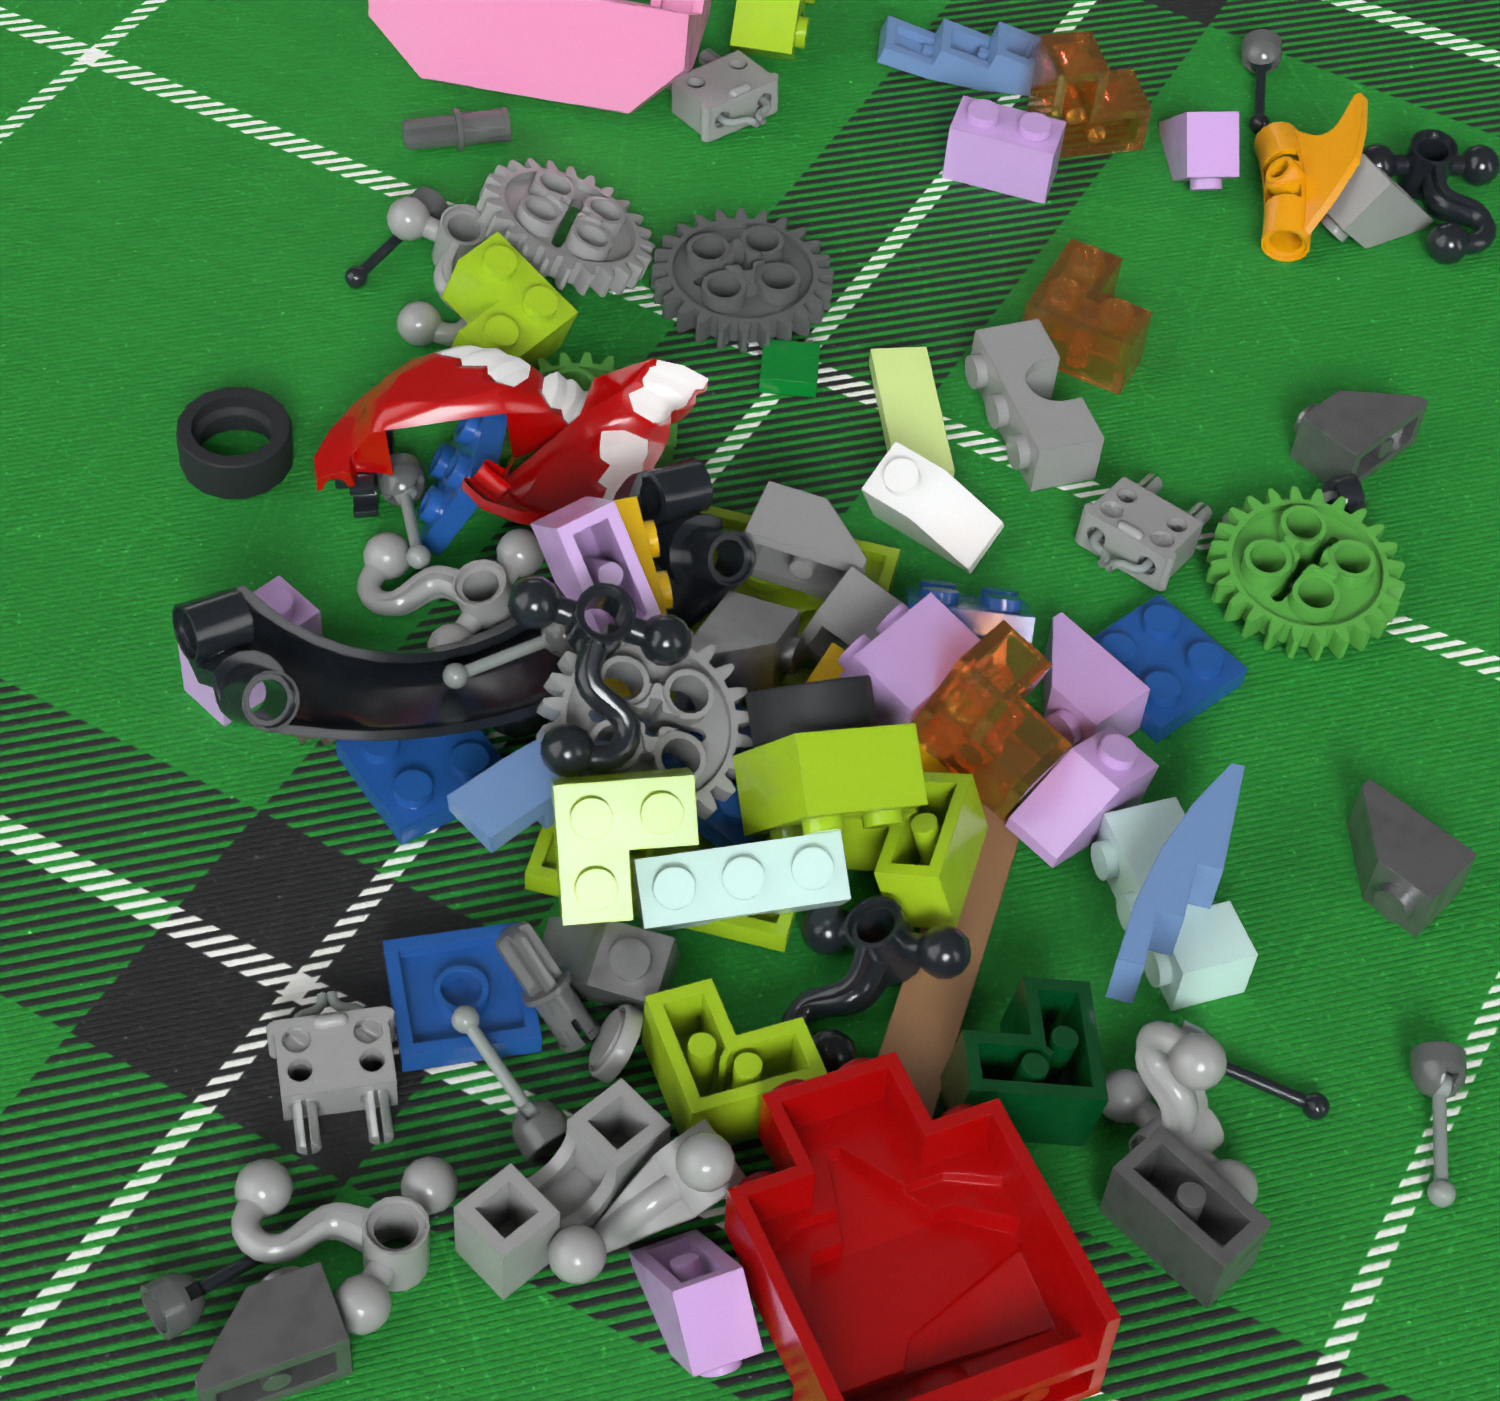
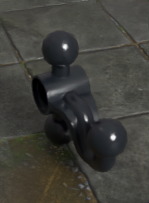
M1426 129L1417 132L1413 136L1406 154H1394L1388 146L1378 143L1368 145L1363 149V153L1389 177L1398 176V185L1413 199L1421 200L1430 215L1446 222L1438 224L1427 236L1426 250L1435 262L1444 265L1455 264L1465 255L1480 253L1492 245L1496 238V223L1489 211L1480 202L1451 190L1447 185L1449 176H1461L1467 184L1476 187L1492 182L1500 172V159L1491 147L1478 144L1467 148L1462 155H1457L1458 146L1451 136L1440 130ZM1460 225L1472 228L1475 232L1467 233Z
M529 576L520 579L512 586L508 594L507 606L512 618L526 629H541L553 622L565 625L567 640L570 646L578 653L575 663L574 681L579 695L590 708L608 720L614 729L612 740L607 744L599 745L593 743L589 733L576 724L563 723L554 726L545 733L541 742L540 754L544 764L551 772L561 777H574L586 770L608 772L622 767L636 753L640 744L641 725L636 711L630 704L603 682L601 673L605 657L612 655L625 642L639 646L647 660L657 666L678 664L688 656L692 647V634L683 619L674 614H659L652 616L648 620L637 618L632 598L624 589L614 584L599 583L590 586L581 593L578 600H573L560 596L555 585L542 576ZM601 609L609 613L616 625V631L611 634H599L593 631L587 625L584 617L585 611Z
M874 896L865 899L853 907L850 913L840 906L809 910L804 915L800 928L803 942L806 946L819 955H835L846 947H850L855 950L854 957L847 974L840 981L801 993L782 1015L780 1023L803 1017L808 1027L810 1023L819 1019L860 1013L871 1007L880 998L888 985H896L907 981L921 967L926 973L936 979L954 978L960 975L970 963L972 952L969 939L963 932L951 925L933 927L925 934L916 933L897 902L886 896ZM822 1029L811 1036L827 1073L836 1071L847 1062L857 1059L854 1042L843 1032L837 1029Z

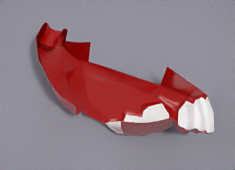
M471 345L455 346L410 360L386 376L380 384L373 387L356 401L329 430L314 456L313 473L317 491L323 490L324 484L332 479L342 480L348 487L355 486L357 472L393 475L385 430L506 413L512 458L521 457L541 449L581 414L589 391H583L573 379L567 380L558 371L543 377L537 369L521 358L508 355L498 348H481Z
M655 358L593 379L581 414L508 476L513 459L507 469L487 459L472 478L466 477L463 479L461 488L482 510L525 525H531L530 523L586 496L613 500L616 492L629 476L655 467L667 444L671 424L677 423L692 411L696 404V396L703 394L707 389L708 378L683 365Z

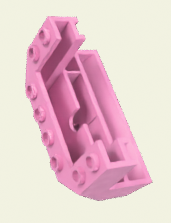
M368 0L369 17L422 79L629 114L635 112L670 86L672 82L693 68L709 18L712 0H651L650 4L627 0Z

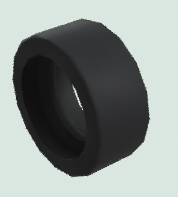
M224 387L206 392L187 404L177 420L176 439L180 467L187 481L203 493L222 499H247L267 493L285 479L293 466L291 419L283 404L268 393L248 387ZM229 430H249L262 434L270 440L257 451L241 456H222L209 452L201 446L203 442L215 434Z
M869 675L794 684L746 694L752 743L754 746H761L794 733L878 726L872 682Z

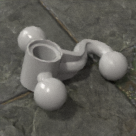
M409 196L398 198L390 205L387 211V225L391 233L400 240L413 241L424 237L434 242L431 256L435 265L433 274L435 289L442 301L453 309L442 298L444 290L457 261L487 239L485 235L489 227L478 223L481 211L477 210L475 206L455 204L448 207L442 213L439 220L430 216L426 204L418 198ZM423 301L408 303L399 312L396 321L401 338L409 344L424 346L432 342L452 346L458 331L468 324L461 316L460 320L456 323L450 324L441 321L438 310L428 302Z
M518 528L508 531L499 540L496 548L498 563L481 559L467 563L460 569L442 565L431 566L416 573L395 590L387 592L382 589L384 580L398 578L408 570L409 564L406 560V553L410 546L398 533L382 532L369 539L363 550L365 566L358 577L357 594L367 609L374 614L383 616H403L438 598H446L458 603L462 612L455 623L439 626L430 635L427 648L461 641L487 631L511 618L512 616L507 604L508 594L512 585L518 577L535 573L542 566L545 557L534 532Z
M1154 1021L1145 1024L1136 1036L1135 1060L1139 1073L1132 1069H1116L1105 1075L1109 1101L1102 1113L1105 1117L1116 1123H1135L1140 1128L1129 1140L1130 1152L1161 1125L1253 1205L1258 1195V1184L1256 1175L1251 1168L1239 1160H1219L1212 1154L1224 1142V1132L1215 1114L1208 1108L1205 1090L1216 1086L1226 1073L1227 1059L1225 1049L1218 1040L1205 1033L1187 1034L1174 1024L1164 1021ZM1152 1096H1153L1154 1099L1156 1100L1158 1106H1156V1105L1152 1102Z
M707 1119L700 1121L679 1135L647 1161L592 1228L583 1224H571L560 1229L552 1237L548 1247V1262L552 1272L560 1280L567 1283L585 1284L594 1280L602 1272L607 1260V1253L664 1229L694 1219L725 1198L728 1188L737 1186L739 1182L746 1178L735 1161V1154L731 1145L722 1136L716 1134Z
M423 1157L414 1160L405 1169L400 1183L402 1196L385 1197L375 1202L369 1209L340 1202L322 1205L282 1233L272 1234L262 1229L261 1220L262 1218L279 1214L289 1204L293 1192V1181L287 1169L279 1162L264 1158L249 1162L239 1172L235 1182L234 1192L238 1202L231 1218L232 1236L243 1253L255 1261L268 1264L294 1260L326 1240H338L363 1253V1273L346 1278L336 1288L333 1297L346 1331L351 1334L366 1335L377 1331L387 1321L392 1308L391 1295L388 1291H406L418 1285L426 1276L430 1259L429 1215L445 1211L454 1202L459 1188L458 1178L452 1166L442 1158ZM396 1239L410 1243V1245L398 1249L388 1248L382 1244Z

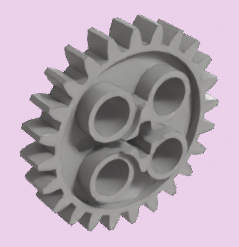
M528 158L524 166L514 159L510 160L507 168L497 165L494 173H489L476 205V209L481 211L478 223L489 227L485 235L487 239L498 231L544 278L547 275L554 278L558 289L563 290L566 283H570L583 296L588 287H591L600 297H605L609 289L621 295L626 286L631 289L635 288L638 280L642 279L652 260L650 255L655 247L653 243L648 241L652 234L651 230L640 227L644 219L643 216L627 212L631 204L628 200H615L611 197L614 192L612 187L600 189L595 186L594 176L589 175L583 180L577 177L574 167L569 166L565 172H561L550 160L547 161L544 168H541L532 158ZM570 207L578 208L580 212L572 224L561 247H555L552 245V241L560 229Z
M613 623L607 624L600 634L614 633L616 631L615 625ZM623 642L612 655L605 657L601 673L602 680L605 683L604 679L616 678L624 682L631 692V699L626 701L636 711L638 718L641 717L647 720V729L656 734L653 737L646 735L645 724L639 721L641 725V738L633 758L622 767L608 772L586 770L580 775L665 769L661 754L671 753L678 756L684 762L686 768L688 767L695 775L697 815L704 820L709 818L717 810L714 798L726 802L736 791L734 785L729 780H736L733 756L751 750L754 747L752 738L738 733L750 725L748 712L736 710L735 705L743 699L748 690L746 687L728 688L724 682L734 670L733 664H726L715 669L709 662L714 655L716 646L710 644L698 653L691 649L688 656L678 664L657 666L647 660L639 646ZM566 651L557 663L563 674L551 673L544 684V688L554 697L544 698L537 707V714L554 722L543 725L536 738L542 742L545 733L552 727L567 723L576 724L585 729L591 736L593 743L596 741L610 742L614 736L613 726L608 720L590 708L579 695L574 681L577 654ZM670 691H680L688 695L695 705V713H685L679 710L670 698ZM589 712H593L604 721L597 722L591 720ZM688 732L701 734L703 741L700 742L695 736L688 734Z

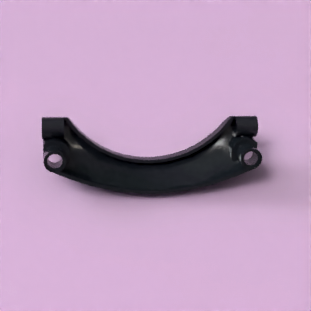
M694 457L632 474L623 482L613 500L637 496L643 521L654 520L660 556L653 558L656 572L667 571L673 597V608L666 609V612L683 619L689 629L716 608L728 591H734L740 584L744 583L753 573L756 564V551L752 541L746 534L737 530L724 529L722 519L711 514L700 513L708 510L712 505L713 487L705 466ZM717 547V548H718V559H717L716 564L714 565V564H713V554H714L715 548ZM554 583V585H555V587L557 588V590H558L560 596L565 597V595H564V594L562 593V591L559 589V587L557 586V584ZM244 585L175 604L172 609V622L177 642L181 651L189 660L198 683L213 687L219 709L228 719L266 732L311 738L360 741L408 740L467 733L505 725L537 715V707L544 698L554 697L544 688L545 682L551 673L563 674L557 665L561 657L550 653L544 648L469 677L467 683L461 688L453 689L444 683L443 671L451 663H460L464 666L541 636L542 628L526 629L516 623L512 617L487 631L461 641L425 649L390 651L343 645L318 636L284 618ZM263 681L266 688L264 703L258 710L252 712L249 706L251 691L256 684Z

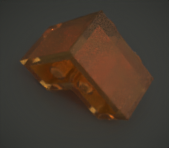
M1092 31L1040 35L1027 112H1038L1047 117L1067 121L1060 158L1143 150L1152 108L1133 68L1109 70Z
M1071 238L1026 303L1023 321L1033 319L1041 321L1060 356L1058 371L1120 395L1141 362L1153 312L1129 303L1126 300L1114 297L1123 258Z
M1004 619L957 661L912 721V723H916L918 741L925 751L936 758L951 773L973 774L981 802L1001 820L1041 783L1073 746L1025 701L1053 664Z

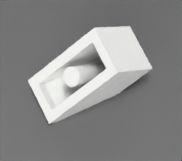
M895 441L861 489L873 516L969 574L974 570L1004 527L1003 522L946 470Z

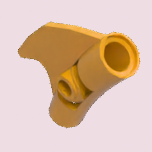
M1357 93L1353 96L1337 125L1327 133L1321 135L1303 133L1298 131L1292 124L1282 121L1271 123L1257 133L1254 140V151L1260 168L1264 194L1261 248L1271 259L1280 262H1293L1307 255L1310 250L1312 231L1337 200L1360 164L1367 132L1368 100L1362 93Z

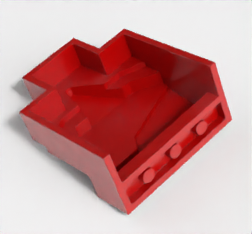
M896 1051L873 1059L867 1057L853 1059L836 1071L808 1080L792 1079L778 1085L771 1092L762 1094L758 1136L776 1173L769 1171L757 1172L744 1178L737 1186L727 1189L724 1229L743 1267L748 1290L794 1386L792 1401H1079L1100 1393L1121 1316L999 1098L976 1106L961 1104L947 1110L939 1118L932 1120Z

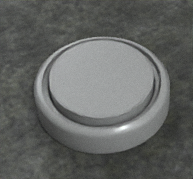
M624 1004L606 1018L596 1035L590 1051L589 1070L592 1077L604 1083H609L624 1068L636 1046L642 1029V1010L630 1004Z

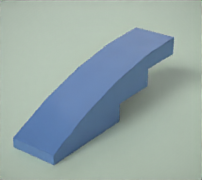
M888 15L880 30L877 63L926 79L981 91L1032 97H1087L1091 91L1092 57L1000 21L992 35L988 36L945 18L936 33Z
M631 696L626 697V698H624V699H625V700H630V699H631ZM593 712L589 713L591 720L597 722L604 721ZM639 717V721L645 724V734L653 737L656 733H652L647 729V720ZM537 739L501 759L447 795L449 811L491 853L536 821L545 829L554 824L551 777L561 776L544 767L540 754L541 741ZM596 741V742H595V744H599V745H604V744L609 743L608 741Z
M1231 763L1192 804L1161 848L1135 900L1106 993L1107 998L1133 1004L1148 950L1172 956L1185 918L1187 904L1207 909L1211 908L1224 870L1245 766Z

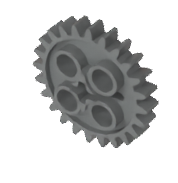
M739 208L736 212V217L728 219L725 213L718 209L715 213V221L709 222L706 218L697 214L694 217V228L678 223L676 225V236L664 235L662 249H655L654 264L651 271V288H654L653 301L654 304L663 305L662 317L664 319L677 318L676 331L679 333L695 328V342L697 343L706 340L709 336L717 338L716 345L719 350H722L729 341H737L738 348L742 353H746L749 342L757 341L763 349V344L765 346L770 345V339L773 338L791 341L792 331L806 337L809 335L810 323H822L823 311L829 310L834 271L829 270L830 256L820 254L821 242L819 240L805 242L806 228L801 227L789 232L787 230L788 218L785 217L771 224L767 222L766 211H761L754 220L748 219L744 209Z

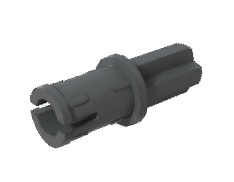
M506 107L474 112H460L459 108H452L451 115L405 119L402 121L401 127L404 146L410 150L455 145L457 151H463L464 146L511 141L510 117Z
M521 921L502 930L500 936L495 941V947L523 988L521 999L526 1007H535L557 1039V1044L563 1052H574L586 1045L578 1035L582 1030L587 1038L592 1041L598 1034L600 1026L590 1016L571 987L570 983L573 976L568 968L558 967L530 923Z

